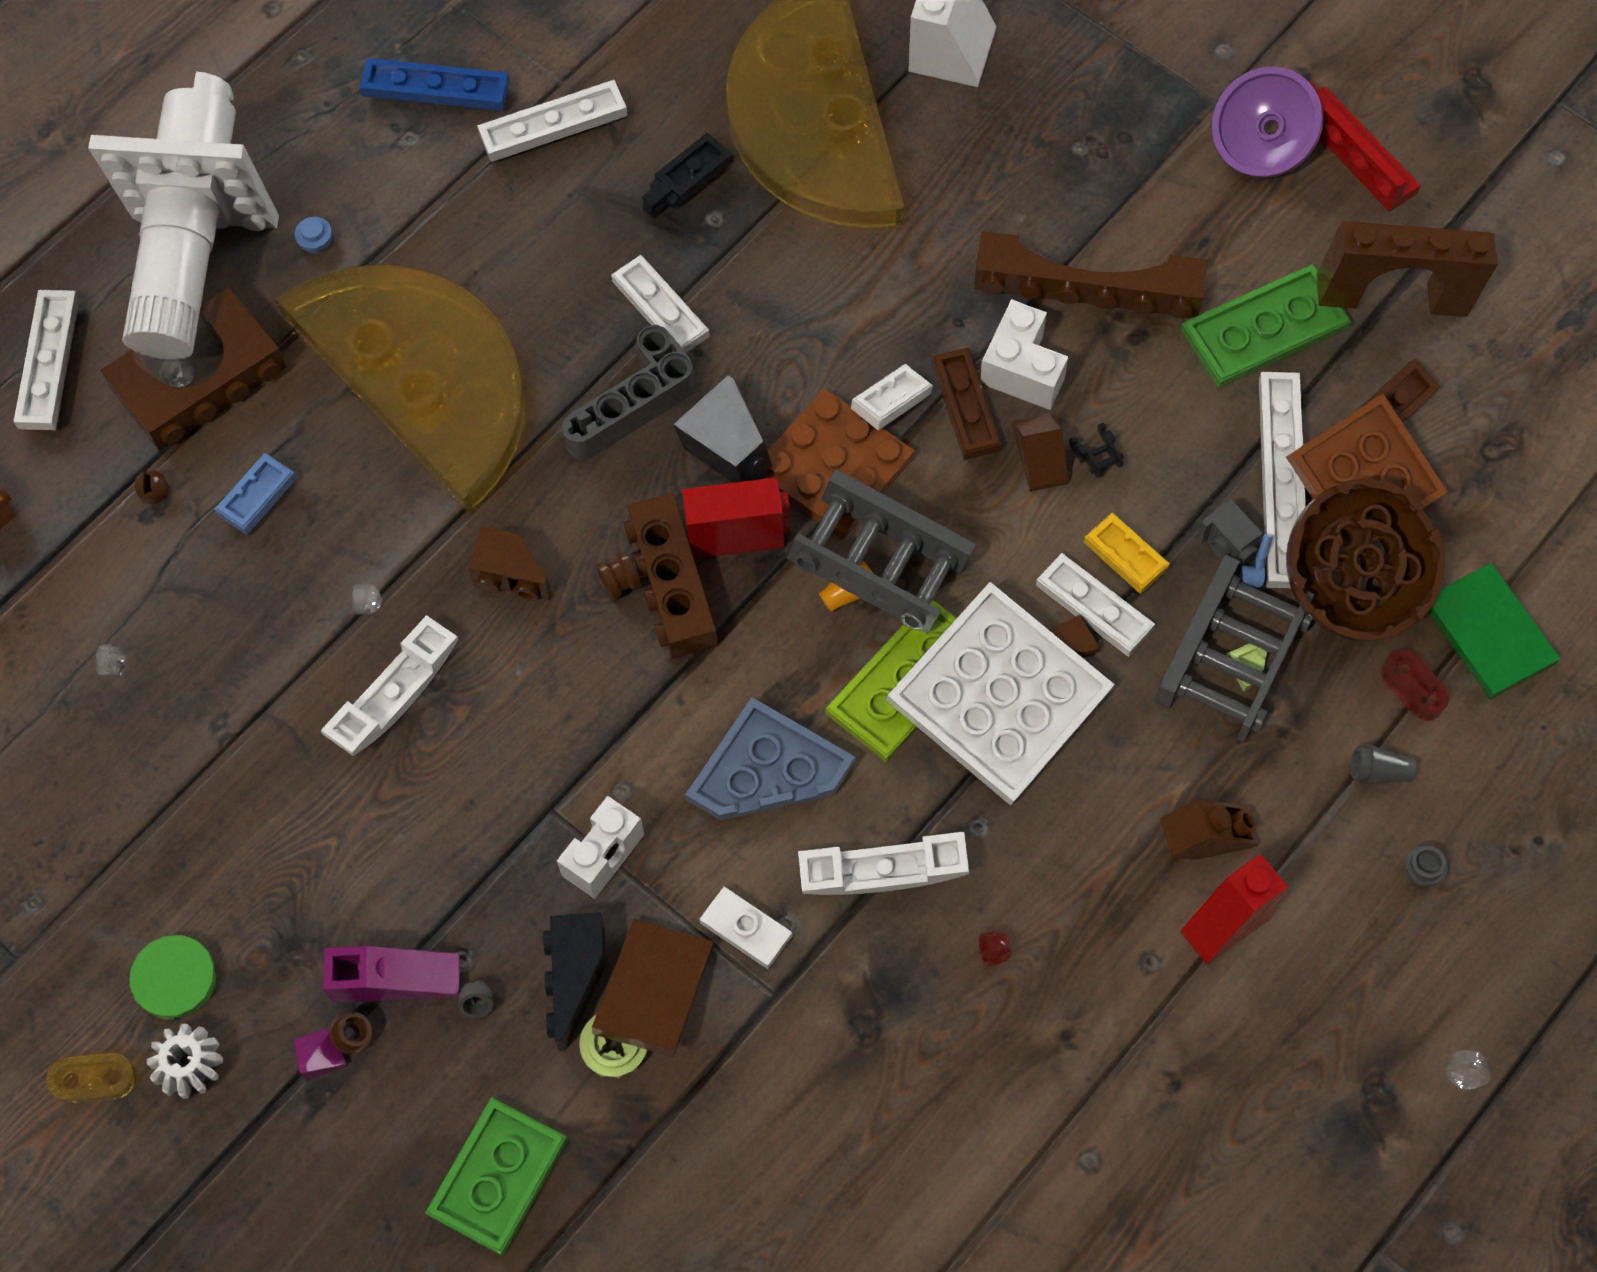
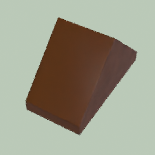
M1046 414L1012 421L1013 433L1030 492L1068 484L1062 428L1051 415Z

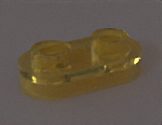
M117 1053L64 1057L57 1060L49 1068L46 1075V1086L54 1097L65 1103L113 1100L126 1096L133 1089L137 1074L134 1065L126 1057ZM115 1072H121L120 1081L110 1085V1076ZM72 1076H78L77 1085L73 1088H67L66 1083L68 1079Z

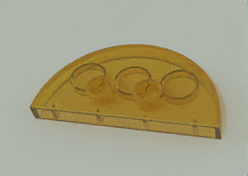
M775 0L747 28L734 51L729 66L727 78L728 119L730 132L742 161L758 182L771 194L790 207L811 217L855 227L904 225L905 208L849 1Z
M366 265L329 272L309 279L275 299L281 315L467 512L486 497L506 471L516 451L523 427L525 397L523 381L511 341L499 320L480 300L461 286L438 275L418 269L391 265Z

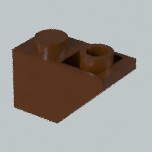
M481 526L468 567L473 585L489 593H498L499 590L515 593L519 598L529 601H535L537 598L550 600L551 590L547 576L521 536L517 533Z
M1197 799L1160 818L1171 857L1198 860L1250 849L1259 845L1255 832L1256 823L1249 812L1248 806Z

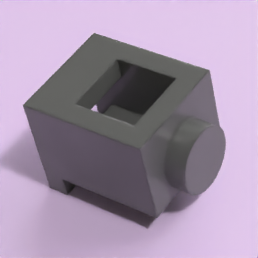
M1231 499L1201 521L1196 539L1201 544L1208 540L1211 550L1218 558L1223 559L1225 555L1239 560V565L1242 567V565H1247L1256 557L1263 533Z

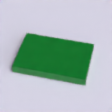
M1492 563L1440 589L1435 603L1428 612L1490 700L1557 665L1561 659Z

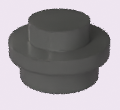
M1422 845L1415 847L1405 859L1404 867L1407 876L1412 882L1422 887H1432L1439 884L1445 878L1448 871V863L1445 856L1440 850L1432 846Z

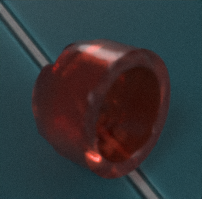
M991 931L980 934L979 950L981 959L986 967L1000 965L1007 962L1011 957L1012 950L1005 948V946L1010 945L1012 942L1005 933Z

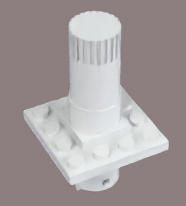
M196 71L193 88H177L165 94L157 139L91 135L88 147L132 219L141 222L140 244L122 341L129 349L152 358L179 360L180 358L190 357L193 354L209 255L213 249L216 228L224 229L228 226H241L252 231H262L264 228L277 229L279 214L244 145L231 144L236 115L235 107L230 103L231 100H234L232 88L223 79L204 72Z

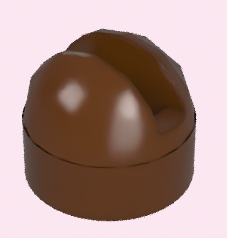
M155 470L143 471L135 480L136 493L143 502L156 504L166 498L169 486L163 475ZM149 481H151L152 492H146V485Z

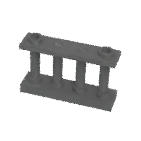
M835 469L821 498V501L830 506L811 539L799 533L797 534L787 559L794 562L801 570L813 572L900 619L907 627L928 634L941 611L931 605L936 592L948 570H952L957 574L961 573L976 544ZM843 513L864 523L846 558L824 547ZM878 532L899 542L881 577L860 567ZM913 551L934 561L917 596L895 586Z
M1225 555L1159 686L1155 702L1170 709L1176 696L1182 699L1184 696H1187L1244 722L1237 737V740L1244 743L1250 730L1256 733L1259 732L1268 712L1261 708L1297 631L1300 630L1306 633L1312 619L1301 606L1299 608L1241 583V578L1235 575L1240 561ZM1307 591L1305 595L1311 603L1314 594ZM1234 596L1292 622L1283 641L1224 615L1225 610L1220 608L1224 597L1232 600ZM1217 629L1276 655L1268 673L1261 672L1208 648L1209 643L1203 641L1208 630L1216 632ZM1192 662L1200 665L1201 662L1260 688L1252 706L1248 707L1192 681L1193 676L1187 674Z

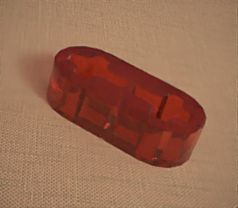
M1401 649L1390 653L1381 670L1382 678L1387 686L1417 718L1425 721L1439 718L1449 702V693L1445 686L1413 652ZM1396 665L1399 667L1404 665L1409 667L1407 675L1405 673L1397 675L1393 670ZM1423 695L1426 697L1433 695L1437 699L1434 705L1432 703L1426 705L1421 703Z

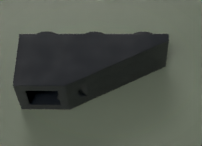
M601 912L550 916V930L543 931L545 956H551L552 971H545V991L547 997H553L554 1012L546 1013L548 1039L555 1038L559 1051H566L606 967L605 925Z

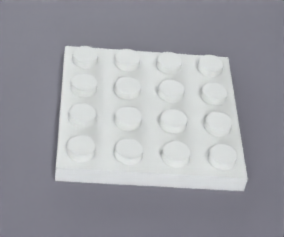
M989 582L888 694L886 701L1011 806L1115 684L994 584Z

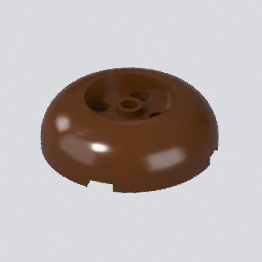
M1361 479L1344 482L1327 489L1315 497L1303 509L1293 525L1287 543L1286 569L1289 584L1297 602L1315 623L1343 638L1357 641H1375L1401 634V632L1411 627L1417 621H1421L1429 612L1439 595L1443 583L1445 553L1438 528L1434 529L1429 517L1423 510L1425 507L1420 501L1396 485L1379 480ZM1340 530H1344L1349 534L1350 541L1346 547L1341 546L1343 540ZM1377 539L1380 540L1386 553L1384 555L1377 546L1373 545ZM1357 557L1360 559L1361 565L1357 563ZM1334 569L1339 570L1342 574V581L1338 586L1332 580V571ZM1369 578H1374L1379 582L1380 589L1377 593L1367 591L1366 582ZM1307 591L1314 594L1311 603L1305 595Z

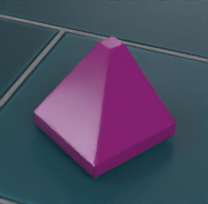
M330 1027L294 1039L299 1071L306 1081L347 1066L344 1053L338 1051L331 1043L329 1037Z

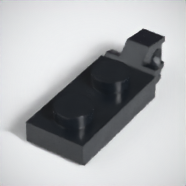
M709 133L704 134L655 173V179L650 184L651 190L642 196L643 210L654 218L665 211L668 205L675 208L682 204L732 164L733 154Z

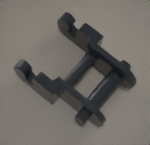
M1103 422L1098 424L1097 429L1105 445L1090 452L1082 444L1077 445L1078 440L1075 436L1069 439L1070 446L1080 463L1086 461L1090 467V473H1094L1098 478L1102 477L1103 469L1113 464L1122 467V459L1124 458L1123 454H1119L1114 446V435L1110 430L1105 431L1106 426ZM1107 451L1110 457L1098 463L1094 456Z

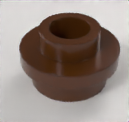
M346 1011L332 1021L329 1028V1037L331 1043L338 1051L344 1054H357L363 1051L371 1042L372 1027L369 1020L363 1014L356 1011ZM345 1027H350L355 1031V1040H348L344 1036L343 1031Z

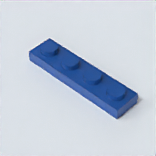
M367 58L360 91L362 96L503 111L510 79L507 72Z

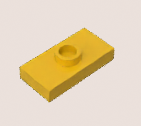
M1113 512L1085 536L1084 544L1140 594L1169 569L1170 563Z

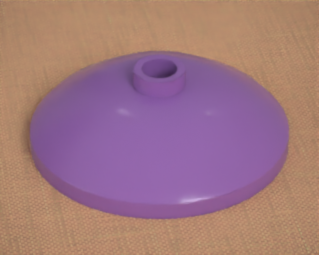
M1262 67L1238 77L1220 96L1212 118L1213 140L1221 157L1236 171L1257 178L1279 176L1299 166L1316 147L1323 127L1322 104L1315 89L1300 74L1282 67ZM1273 123H1277L1278 130L1273 134H1268V127Z

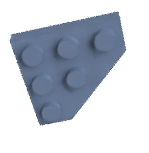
M751 697L685 796L688 802L719 820L833 796L855 764V756Z

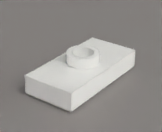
M904 364L852 399L851 409L877 430H880L931 395L933 385Z
M726 887L721 889L699 919L701 925L766 969L771 967L792 938L790 930Z

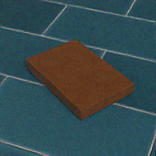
M633 919L592 1025V1034L674 1057L713 951V941Z

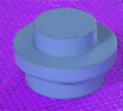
M309 217L302 220L297 225L294 233L297 244L310 253L324 251L329 246L333 235L330 224L320 217Z

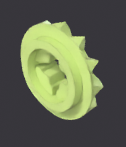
M596 1015L592 1017L583 1028L580 1036V1052L587 1067L601 1077L608 1076L618 1079L625 1074L635 1072L643 1059L646 1058L647 1050L621 1043L624 1057L613 1050L604 1053L603 1050L608 1046L606 1038L592 1034V1025Z

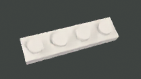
M611 80L477 125L489 159L493 162L628 115L627 107L615 80Z
M38 290L14 416V424L18 429L56 430L80 299L76 291Z

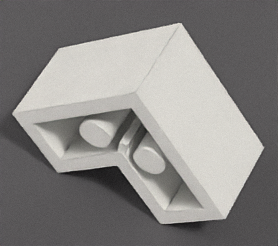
M1011 299L983 357L980 382L985 386L1051 410L1065 380L1068 356L1039 346L1044 336L1047 312Z

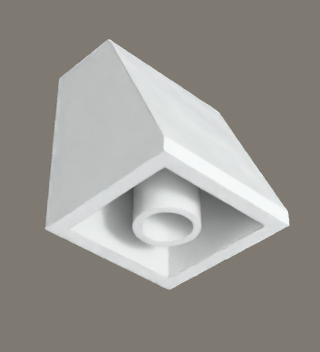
M916 0L910 18L909 72L978 87L996 32V25L983 0Z

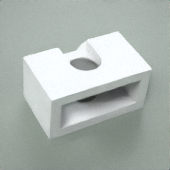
M609 796L605 798L590 817L592 828L584 840L580 842L574 838L557 860L562 877L594 899L645 835L641 818ZM615 843H617L618 848L616 852L614 853L612 858L609 861H607L604 858L605 855L607 854L609 849Z

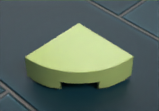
M1249 643L1226 653L1228 657L1261 672L1264 671L1267 651ZM1236 678L1243 691L1253 686Z

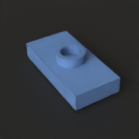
M264 453L214 510L217 516L245 535H248L297 477L292 470Z

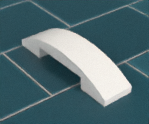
M426 615L401 642L402 652L354 704L347 701L321 729V733L352 756L365 749L387 731L424 691L450 655L458 641V637Z
M964 832L924 836L923 842L843 852H841L840 847L798 851L803 894L847 895L886 892L935 884L969 874Z

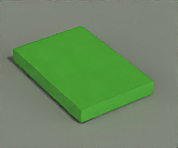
M491 1097L425 1214L503 1257L568 1141L567 1137Z

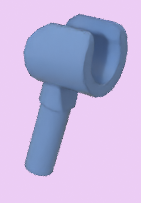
M1263 535L1254 566L1242 565L1240 569L1241 583L1253 588H1259L1264 584V565L1273 536Z

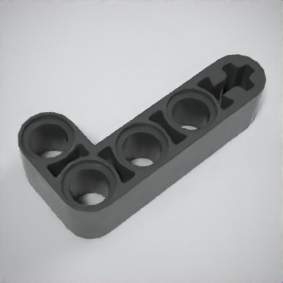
M649 325L639 332L637 347L643 369L564 418L562 433L566 450L570 456L578 460L592 458L685 400L693 393L695 383L692 362L664 327ZM654 347L662 348L658 351H649V349ZM674 374H681V375H683V376L680 377V378H675V379L670 378V376H672V375H674ZM642 394H651V396L648 398L638 397ZM612 413H618V414H620V415H619L618 417H616V418H607V417H606L607 415L612 414Z

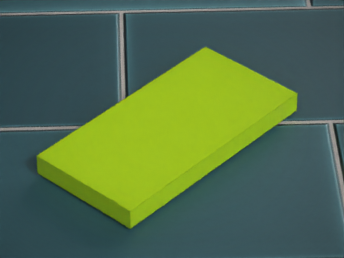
M932 600L931 605L941 611L928 634L920 630L911 629L903 624L825 708V714L886 763L918 729L917 726L889 704L886 698L957 619L934 600Z

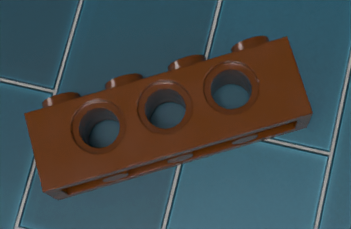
M673 493L627 505L630 520L623 521L629 544L637 542L640 554L633 556L639 578L647 576L650 588L644 590L650 613L657 611L661 623L654 625L660 647L668 646L672 659L718 647L716 629ZM655 539L667 541L661 546L650 545V542ZM669 572L678 575L669 581L660 579L663 574ZM676 607L688 609L685 614L679 616L670 613Z

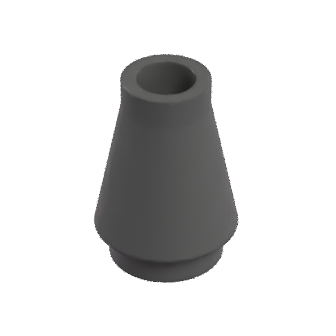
M1367 744L1365 747L1355 748L1351 758L1350 771L1352 778L1360 780L1363 785L1401 781L1412 782L1416 773V761L1414 758L1404 757Z

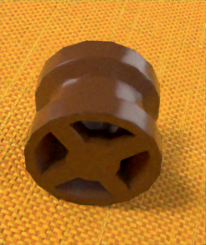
M625 551L618 554L616 560L610 563L603 561L596 565L599 577L612 600L619 598L622 591L628 588L635 590L642 586L639 575Z

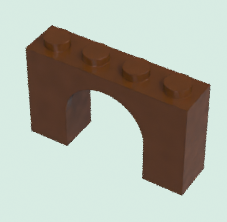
M1342 221L1316 274L1319 306L1356 309L1367 286L1376 277L1396 269L1421 268L1433 272L1427 282L1430 314L1467 317L1498 266L1495 235L1492 232Z
M229 287L201 304L200 315L205 326L224 349L220 366L207 380L189 387L166 385L150 372L133 349L101 369L111 390L159 451L168 445L179 442L186 433L200 424L211 421L218 412L232 403L241 401L247 396L248 392L264 382L273 380L280 371L286 368L279 348Z

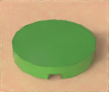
M183 935L164 936L150 942L137 955L130 970V988L135 1001L150 1015L163 1020H175V1018H180L184 1015L187 1017L198 1012L209 1001L216 986L215 966L211 954L197 940Z

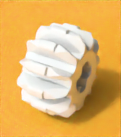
M182 1023L178 1035H175L170 1029H164V1036L167 1040L163 1044L158 1041L151 1042V1047L158 1055L146 1059L147 1065L155 1069L150 1075V1079L155 1085L162 1084V1091L166 1095L171 1096L178 1091L179 1096L183 1099H188L192 1087L201 1094L206 1092V1086L203 1083L206 1078L211 1081L218 1080L219 1075L211 1067L222 1064L223 1057L215 1053L219 1043L214 1037L207 1038L208 1032L205 1028L200 1026L192 1032L188 1024ZM188 1054L187 1059L190 1063L182 1068L183 1063L180 1059Z

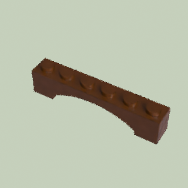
M981 232L974 289L983 290L989 294L1007 293L1021 295L1027 299H1053L1065 304H1092L1103 309L1114 307L1130 309L1142 314L1151 312L1169 314L1181 319L1199 316L1205 287L1206 259L1170 255L1168 262L1142 270L1128 272L1088 271L1065 266L1037 255L1018 242L1019 236Z

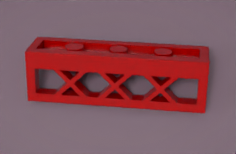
M1309 81L1317 92L1323 109V127L1319 139L1389 212L1417 195L1421 185L1325 86L1318 89Z

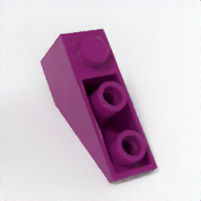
M374 946L324 948L323 991L332 1003L459 997L460 955L456 953Z

